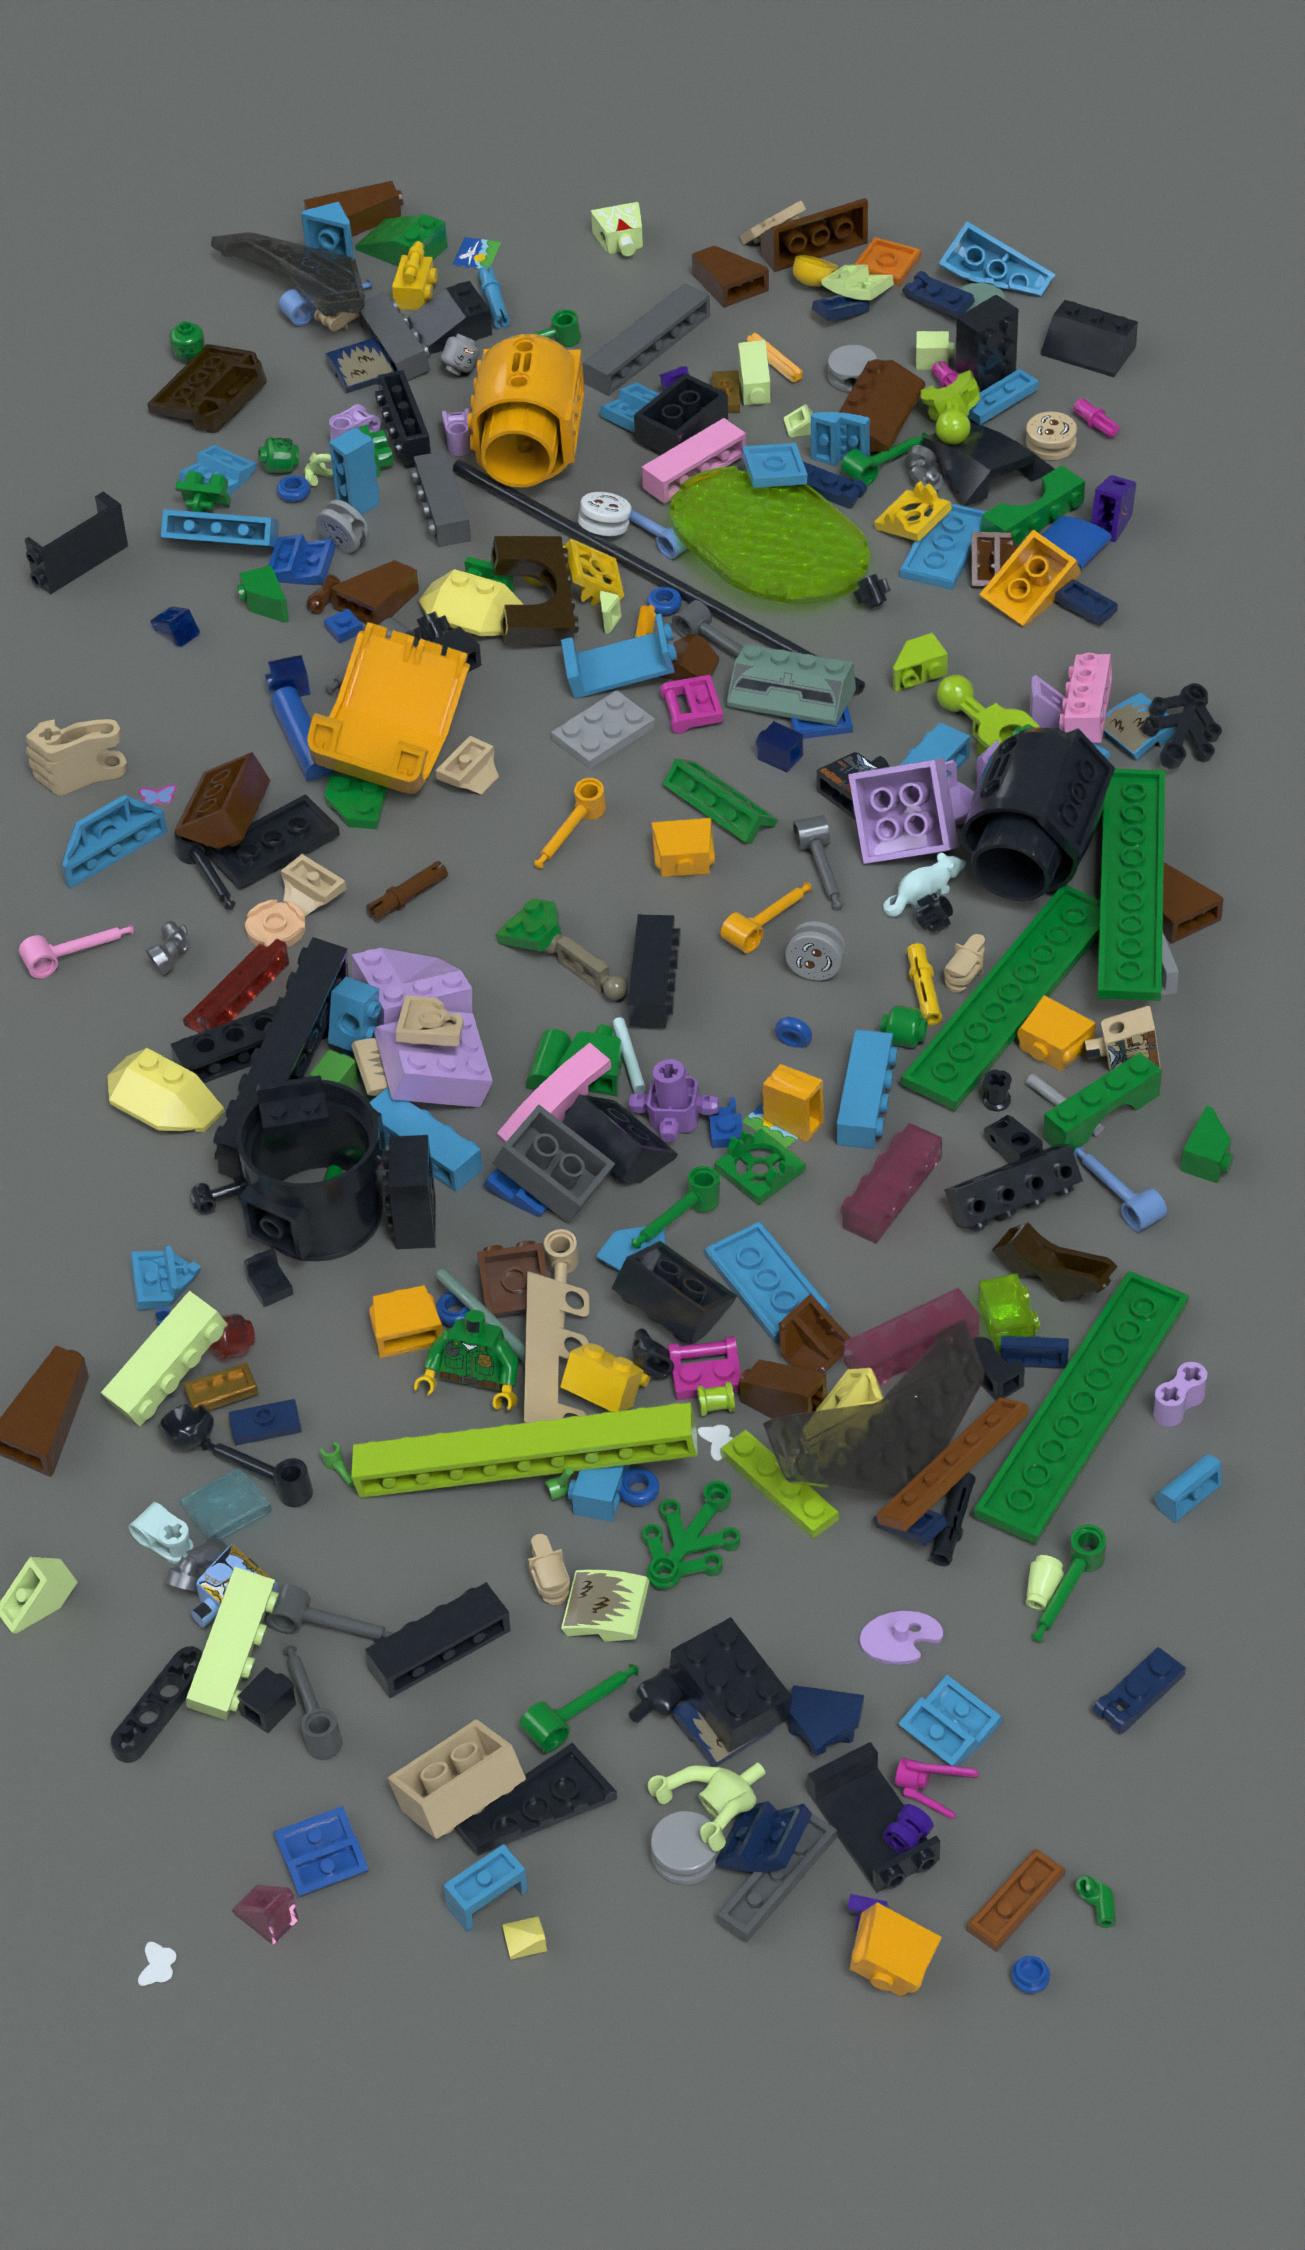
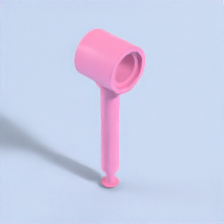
M128 924V927L120 930L116 927L55 946L49 944L45 937L35 935L28 937L20 944L19 954L31 976L34 978H45L57 969L58 957L121 939V935L127 933L133 935L134 927Z

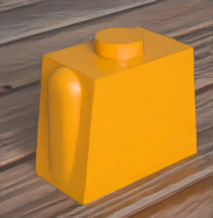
M711 818L651 822L655 866L660 869L662 877L710 874V865L715 862Z
M1044 995L1017 1032V1037L1020 1040L1019 1049L1028 1053L1036 1060L1062 1071L1086 1051L1085 1040L1095 1039L1096 1022Z
M780 1064L763 1083L761 1095L763 1097L764 1118L807 1143L824 1123L823 1080Z
M425 1285L373 1296V1305L369 1308V1316L378 1347L379 1359L430 1348L434 1340L443 1332L434 1298L427 1292Z
M877 1902L861 1913L849 1969L869 1979L870 1983L880 1990L891 1991L901 1997L908 1992L914 1993L920 1988L926 1969L942 1937Z

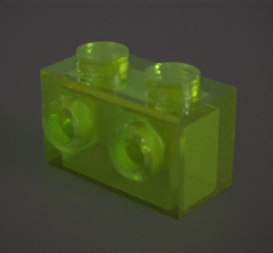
M1017 1273L978 1281V1304L997 1353L1000 1352L1001 1336H1035V1331L1040 1330L1039 1318L1036 1311L1030 1310L1029 1290L1026 1285H1021Z

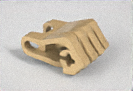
M55 719L39 723L36 728L26 735V743L28 745L26 753L29 756V765L33 769L34 778L51 790L53 794L60 796L94 782L118 779L125 775L128 765L124 754L120 751L107 750V748L117 746L120 742L122 732L117 721L102 719L77 722L62 730L57 727Z

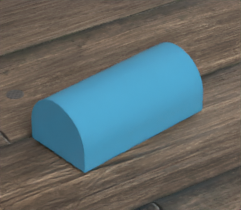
M1205 1454L1157 1492L1154 1499L1160 1512L1175 1523L1222 1486L1221 1461L1212 1455Z

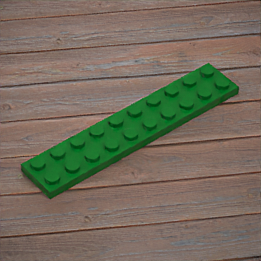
M1115 769L1107 789L1103 807L1097 999L1161 1001L1165 770Z
M1068 885L1059 888L902 1075L901 1085L956 1111L1017 1037L1019 1028L1042 997L1045 995L1049 998L1099 937L1100 900Z
M1128 1270L974 1508V1517L1033 1544H1037L1188 1305L1189 1295Z

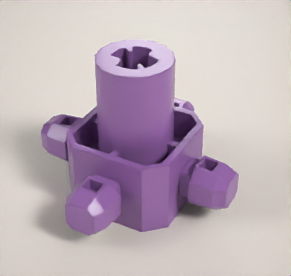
M673 1059L663 1060L655 1065L653 1069L654 1079L651 1080L649 1095H646V1093H635L630 1095L629 1099L631 1111L637 1113H646L648 1111L650 1126L657 1132H660V1137L664 1142H673L678 1138L679 1133H689L697 1128L700 1113L702 1115H713L719 1112V1098L713 1095L700 1096L698 1081L692 1076H688V1071L681 1062Z

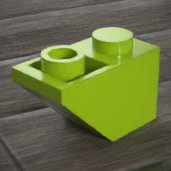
M933 633L906 641L893 666V690L895 692L947 675L948 653Z

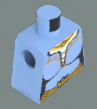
M233 1543L217 1558L196 1583L201 1603L191 1611V1615L203 1628L216 1618L234 1567L271 1578ZM275 1581V1585H274V1592L277 1591V1583H276V1581Z

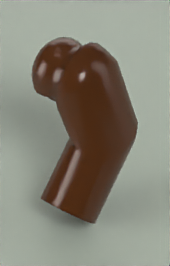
M328 574L323 585L308 597L307 607L311 612L315 614L323 612L325 606L328 605L332 598L331 588L340 583V579L332 574Z

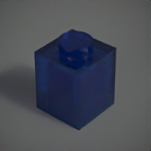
M302 655L268 662L270 673L265 674L268 691H274L275 693L280 688L293 687L298 691L300 697L311 695L308 673Z
M773 721L766 730H762L756 739L758 760L787 773L803 756V734Z

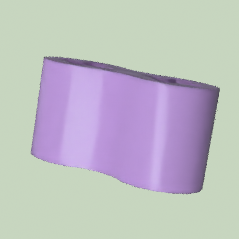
M1186 1362L1180 1365L1177 1369V1375L1173 1380L1162 1383L1157 1387L1153 1416L1158 1424L1166 1427L1176 1426L1183 1420L1187 1409L1203 1402L1205 1399L1207 1371L1201 1364Z

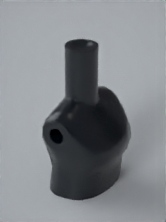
M638 1329L635 1332V1340L632 1344L634 1362L654 1377H667L674 1370V1363L669 1357L668 1349L652 1340L646 1329Z
M662 1669L656 1676L643 1681L639 1685L636 1692L642 1701L629 1711V1717L633 1722L639 1723L652 1711L668 1716L687 1697L668 1669Z

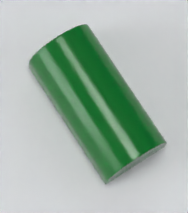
M547 1029L542 1033L526 1080V1088L536 1090L558 1069L561 1058L572 1042L571 1037L566 1032L559 1029Z

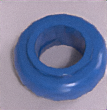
M288 476L278 483L277 494L286 502H299L310 494V483L302 476Z
M660 587L648 595L647 605H653L656 614L670 615L679 610L682 605V597L673 588Z
M784 1017L775 1025L776 1037L787 1046L803 1048L812 1040L811 1028L798 1018Z
M451 1292L441 1296L436 1303L440 1321L450 1327H453L457 1319H465V1314L470 1311ZM452 1306L464 1307V1309L458 1312L448 1311Z
M634 1468L622 1475L623 1484L618 1494L625 1503L641 1507L650 1504L656 1499L659 1494L660 1484L658 1478L651 1471L644 1468ZM642 1483L647 1488L642 1491H634L630 1489V1486Z

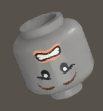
M458 333L456 337H449L440 357L442 362L447 364L446 370L459 376L462 371L471 372L480 353L479 348L476 346L477 342Z

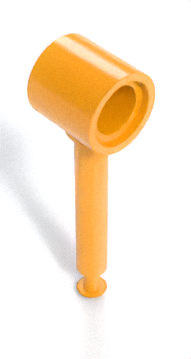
M585 778L575 785V809L540 852L541 857L539 860L533 861L536 868H544L543 863L545 860L552 858L582 818L593 820L605 813L606 801L604 786L601 781L595 778Z
M804 882L802 888L797 887L753 918H747L739 912L732 913L722 925L721 937L746 954L753 952L763 938L764 930L762 926L802 899L805 892L810 893L812 891L811 884Z

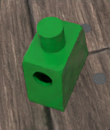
M604 1024L597 1026L595 1033L580 1031L576 1034L561 1058L558 1068L587 1044L591 1043L611 1060L612 1068L589 1084L588 1091L617 1097L622 1068L621 1039L614 1037L615 1032L613 1028Z

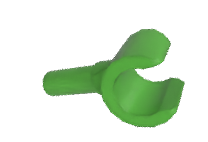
M332 1442L334 1452L330 1454L325 1453L320 1448L324 1466L329 1469H335L348 1487L353 1486L354 1483L351 1475L343 1463L340 1445L337 1442Z
M567 1467L562 1475L544 1482L545 1487L550 1491L551 1500L568 1494L569 1487L567 1482L573 1474L572 1468Z

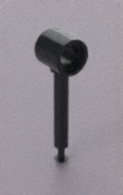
M174 832L179 860L186 864L197 863L219 900L226 903L225 909H233L236 902L230 900L231 894L206 857V845L178 836Z
M210 1438L202 1443L204 1451L210 1449L215 1456L273 1481L277 1487L281 1502L287 1506L297 1507L304 1505L313 1495L307 1466L300 1459H286L274 1467L224 1444L218 1443L215 1445L211 1443Z

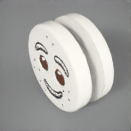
M607 492L588 493L581 499L578 523L583 529L593 534L602 536L621 535L628 529L631 505L626 499L616 494Z

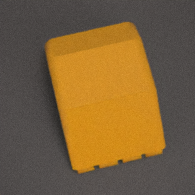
M368 622L365 631H359L338 698L329 717L317 713L312 716L307 738L312 761L319 766L406 794H415L428 780L448 736L470 665L466 663L468 653L448 647L446 656L441 655L443 645L420 639L418 646L415 647L414 636L393 630L391 639L386 638L388 628Z

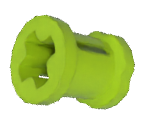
M731 1381L725 1382L724 1386L704 1388L702 1385L697 1386L701 1416H706L707 1412L725 1409H728L729 1412L735 1411Z

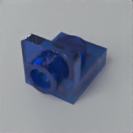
M171 606L150 620L155 631L171 634L175 645L178 647H182L200 634V630L190 610L187 608Z

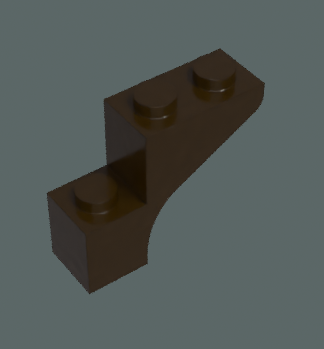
M1029 1222L1010 1228L992 1249L1016 1279L1028 1275L1032 1277L1038 1275L1061 1302L1074 1297L1080 1299L1092 1291L1096 1293L1102 1291L1110 1284L1111 1279L1109 1277L1117 1268V1265L1108 1257L1059 1247L1049 1242Z

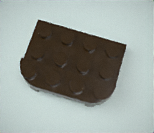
M206 344L147 403L150 413L192 420L195 429H207L208 432H217L222 428L223 423L228 421L251 399L259 388L267 382L261 361L257 358L255 352Z

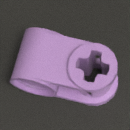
M353 405L350 409L330 418V441L354 427L360 430V426L368 425L370 432L379 431L381 421L376 415L368 414L366 408L362 405Z
M465 408L463 412L447 413L442 411L444 435H446L447 448L451 455L464 456L471 451V429H468L469 408Z

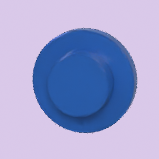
M1025 1956L1015 1963L1012 1969V1981L1020 1991L1035 1994L1047 1987L1050 1980V1971L1043 1960L1036 1956Z

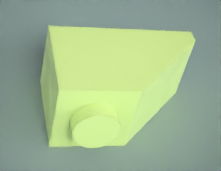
M765 340L738 343L739 387L744 406L770 403V376Z
M30 1557L0 1601V1617L12 1633H19L60 1609L78 1582L61 1559Z

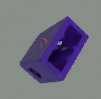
M1114 475L1109 476L1095 489L1091 519L1092 524L1103 528L1111 534L1112 538L1110 541L1112 542L1118 540L1132 517L1137 485L1135 481ZM1114 515L1111 520L1108 519L1109 516Z

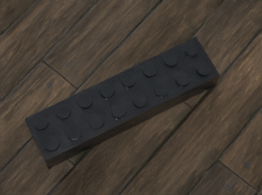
M312 937L308 947L301 949L298 957L299 967L296 973L291 972L286 983L287 992L284 998L279 997L274 1009V1015L276 1016L273 1022H268L264 1028L262 1040L264 1041L260 1049L255 1048L250 1060V1066L252 1067L249 1073H244L240 1079L237 1099H232L229 1102L226 1110L227 1120L224 1126L219 1125L215 1132L213 1143L217 1145L214 1158L218 1160V1172L231 1178L240 1175L241 1177L244 1176L237 1145V1131L244 1113L258 1099L256 1087L272 1082L305 1077L329 1025L331 992L345 977H348V948Z

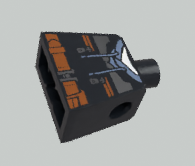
M853 752L817 770V792L856 820L848 774L889 767V764L882 756L869 761L860 753Z

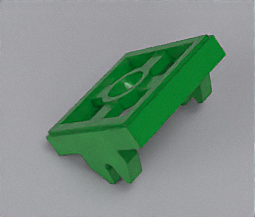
M762 1128L753 1135L744 1129L741 1130L740 1139L733 1136L727 1147V1154L714 1162L715 1170L758 1205L806 1171L805 1162ZM762 1148L768 1149L773 1153L766 1158H755L749 1152L753 1149ZM739 1159L747 1165V1172L742 1176L736 1170V1164ZM780 1161L779 1169L776 1170L773 1166ZM756 1164H764L768 1166L769 1170L764 1174H755L751 1168ZM753 1180H756V1181H764V1180H766V1182H761V1183L752 1182V1181H753Z

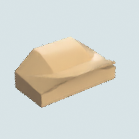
M469 736L436 769V779L460 788H467L481 795L499 778L494 764V746L472 736Z
M303 854L281 870L285 884L283 902L285 903V900L295 903L301 908L305 916L319 906L327 904L347 889L345 880Z

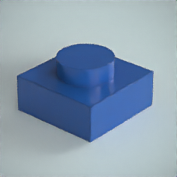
M349 609L324 619L325 629L339 644L357 636L359 631L363 630V624Z

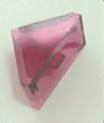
M256 1885L232 1909L235 1916L272 1945L299 1920L294 1894L287 1887Z

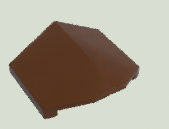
M1010 532L971 533V588H985L1018 547L1013 541Z
M687 635L673 642L678 658L673 660L675 672L659 676L660 678L676 681L710 675L712 679L719 663V656L704 638L698 635Z
M809 1294L779 1322L780 1353L791 1366L825 1373L855 1344L854 1340L812 1294Z

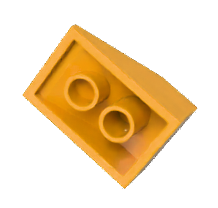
M1032 530L979 595L1024 628L1055 602V593L1072 579L1076 580L1081 571L1075 558L1035 530Z

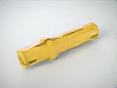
M915 943L906 949L911 967L909 969V976L915 984L917 998L924 1018H928V1026H934L940 1023L943 1018L932 979L934 971L932 965L928 963L924 945Z

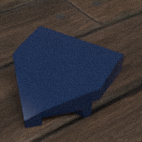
M793 1685L789 1715V1732L792 1735L804 1738L810 1744V1751L816 1756L825 1753L826 1746L838 1741L847 1743L854 1741V1729L859 1728L864 1706V1695Z

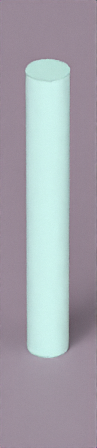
M621 1017L616 1018L612 1023L616 1036L622 1042V1055L634 1093H643L646 1087L625 1020Z

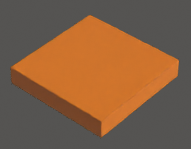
M874 237L854 265H868L869 275H893L894 285L900 287L921 259V250Z

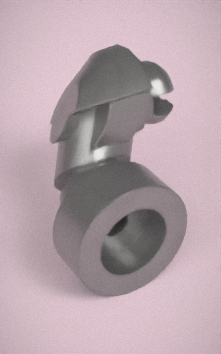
M912 446L906 457L910 465L908 474L916 483L922 481L924 487L929 483L937 491L942 486L943 480L939 472L931 469L936 460L935 454L924 446Z
M174 921L167 922L161 928L162 933L166 936L165 945L154 944L146 950L149 958L163 976L174 969L175 959L180 953L185 952L189 944L186 926L183 924L177 927Z
M209 1538L207 1542L193 1546L191 1550L186 1551L188 1556L185 1558L182 1556L176 1566L168 1569L165 1583L181 1589L198 1592L196 1583L201 1577L197 1571L198 1567L208 1569L228 1548L227 1545L218 1538Z

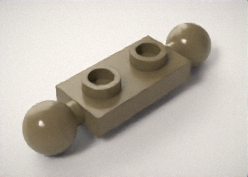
M562 934L554 936L552 943L544 950L547 953H558L559 964L600 994L604 992L609 999L620 1000L626 995L628 985L625 979L620 976L610 977L609 967L603 959L596 958L582 944L574 942L566 935L564 937Z

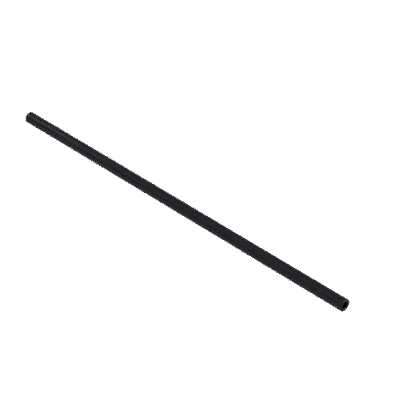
M460 459L454 463L453 471L589 547L616 558L618 563L656 584L677 590L685 600L689 602L694 600L702 602L714 616L772 648L817 656L599 535L588 532L579 524L517 490L496 481L488 474ZM855 677L856 691L854 693L860 694L865 688V682Z

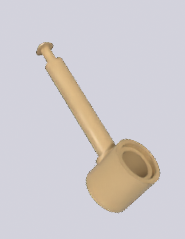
M558 1229L550 1232L544 1240L546 1264L549 1270L554 1273V1280L567 1283V1274L574 1271L579 1263L577 1240L570 1231ZM560 1310L559 1328L564 1329L565 1311Z

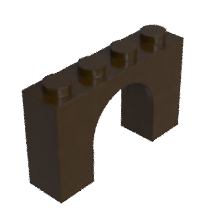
M495 536L491 550L494 576L531 577L542 582L552 595L550 600L541 604L504 605L501 617L504 645H562L561 640L573 638L574 633H578L579 620L578 616L573 614L575 595L570 593L572 575L571 571L566 569L568 550L563 548L562 537Z

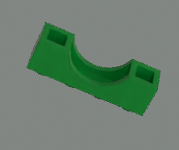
M1061 465L1042 477L1041 498L1038 501L1020 506L1000 503L982 515L981 532H1010L1017 546L1026 539L1032 530L1039 532L1050 523L1056 521L1060 516L1065 515L1084 503L1085 480Z
M1139 1052L1044 1114L1043 1139L1050 1146L1070 1144L1074 1152L1076 1148L1082 1147L1089 1142L1096 1126L1112 1110L1122 1105H1130L1137 1111L1160 1096L1162 1070Z

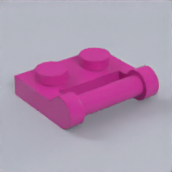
M710 675L666 682L661 685L660 693L667 702L672 718L670 724L674 733L681 734L691 727L723 722V712ZM678 695H685L690 713L682 714L677 699Z
M735 1336L725 1337V1341L679 1346L678 1343L668 1344L669 1357L674 1363L672 1377L676 1400L698 1398L697 1386L702 1385L704 1388L724 1386L725 1382L729 1381L732 1383L733 1393L740 1392L739 1379L741 1377ZM726 1354L727 1359L681 1364L682 1359Z

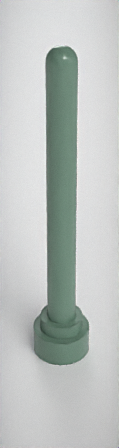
M438 1269L436 1271V1278L470 1311H482L485 1315L486 1324L496 1325L503 1329L505 1340L508 1341L516 1355L522 1360L525 1372L526 1345L447 1269Z

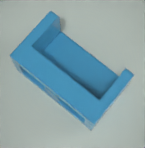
M503 1844L443 1884L446 1907L468 1932L474 1928L472 1914L513 1886L521 1895L528 1891L526 1869Z

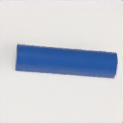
M293 687L278 689L271 698L272 708L306 781L335 774L334 770L319 766L311 759L307 742L311 718L298 691Z

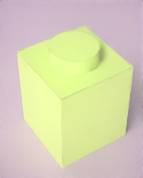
M917 331L916 370H931L935 362L942 368L939 364L940 360L945 361L948 365V359H954V342H949V331Z

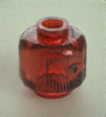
M238 1313L221 1316L228 1325L224 1327L220 1339L212 1343L207 1351H212L214 1356L220 1360L246 1355L250 1351V1347L255 1343V1332L251 1321L245 1320Z

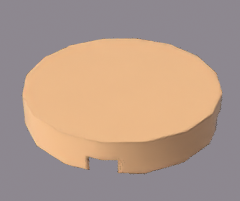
M276 899L259 903L247 914L245 922L246 935L250 942L258 948L282 950L293 946L304 935L306 931L305 915L301 908L291 901L285 900V903H278Z

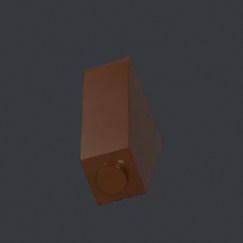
M715 245L692 254L693 276L723 308L769 291V269L766 266Z
M393 560L340 582L331 588L334 610L342 612L349 609L359 621L365 624L370 622L380 625L385 619L392 618L419 592L417 570Z
M759 1359L751 1369H746L739 1379L741 1403L799 1433L827 1397V1375L815 1370Z

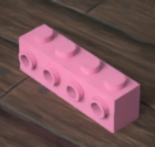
M725 418L719 420L642 466L643 489L664 504L740 459L742 457V446H746V433Z
M1085 653L1076 655L1074 666H1069V682H1066V698H1063V714H1060V731L1067 733L1079 728L1092 743H1102L1113 679L1111 654Z

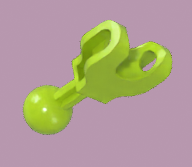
M971 370L959 374L957 380L947 387L936 389L932 385L921 390V399L924 404L929 406V416L931 420L936 421L935 430L938 438L949 445L960 444L968 437L971 425L967 415H969V410L981 399L979 387Z
M950 675L944 678L937 688V699L944 709L951 712L963 711L973 720L972 735L978 740V756L982 755L995 741L1001 743L1009 738L1018 725L1023 727L1026 724H1030L1035 728L1039 727L1024 711L1005 709L997 703L985 709L974 699V688L971 682L964 676Z

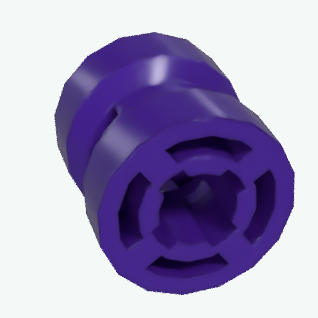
M905 1804L897 1814L898 1820L890 1823L882 1835L891 1849L898 1854H902L919 1845L918 1841L920 1838H926L934 1828L931 1818L923 1810L915 1805Z

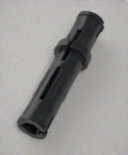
M970 1472L966 1473L950 1490L943 1514L948 1525L936 1535L934 1547L930 1554L931 1561L937 1565H950L956 1543L962 1538L963 1529L961 1526L973 1486L976 1482V1477Z

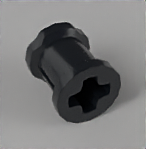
M994 1069L985 1074L983 1085L986 1091L983 1094V1105L988 1110L1000 1112L1007 1109L1011 1104V1095L1008 1090L1010 1089L1012 1078L1009 1073L1004 1070Z

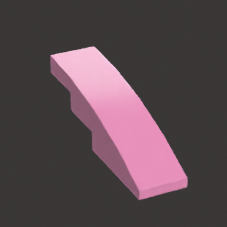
M591 1043L587 1044L550 1075L518 1107L497 1132V1137L506 1143L538 1104L563 1122L566 1117L565 1111L572 1107L579 1094L588 1095V1085L612 1068L611 1060Z

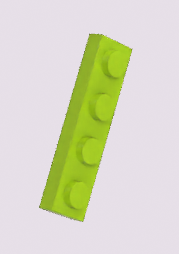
M746 1429L720 1448V1453L724 1460L812 1539L839 1520V1512L790 1468H778L775 1463L778 1458Z

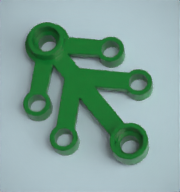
M712 1481L705 1486L703 1492L705 1504L685 1531L680 1518L681 1508L679 1502L674 1499H667L660 1504V1517L663 1521L667 1522L674 1545L668 1556L665 1554L662 1545V1528L657 1524H648L642 1529L643 1544L649 1547L652 1561L648 1565L646 1573L649 1583L653 1587L670 1589L676 1586L683 1576L703 1572L707 1576L714 1577L722 1572V1557L714 1552L705 1554L701 1559L684 1562L682 1560L687 1554L721 1547L725 1551H735L739 1548L740 1533L732 1527L724 1528L719 1533L699 1537L714 1515L730 1506L731 1488L727 1483ZM667 1509H674V1510H676V1511L673 1512V1513H667V1512H665ZM657 1534L658 1536L655 1538H649L647 1535ZM728 1537H733V1538H735L734 1541H730V1542H728V1541H726V1540H724V1539H726V1538H728ZM710 1562L717 1563L714 1567H710L707 1564ZM661 1573H668V1575H664V1576H662V1575H660V1574H661Z

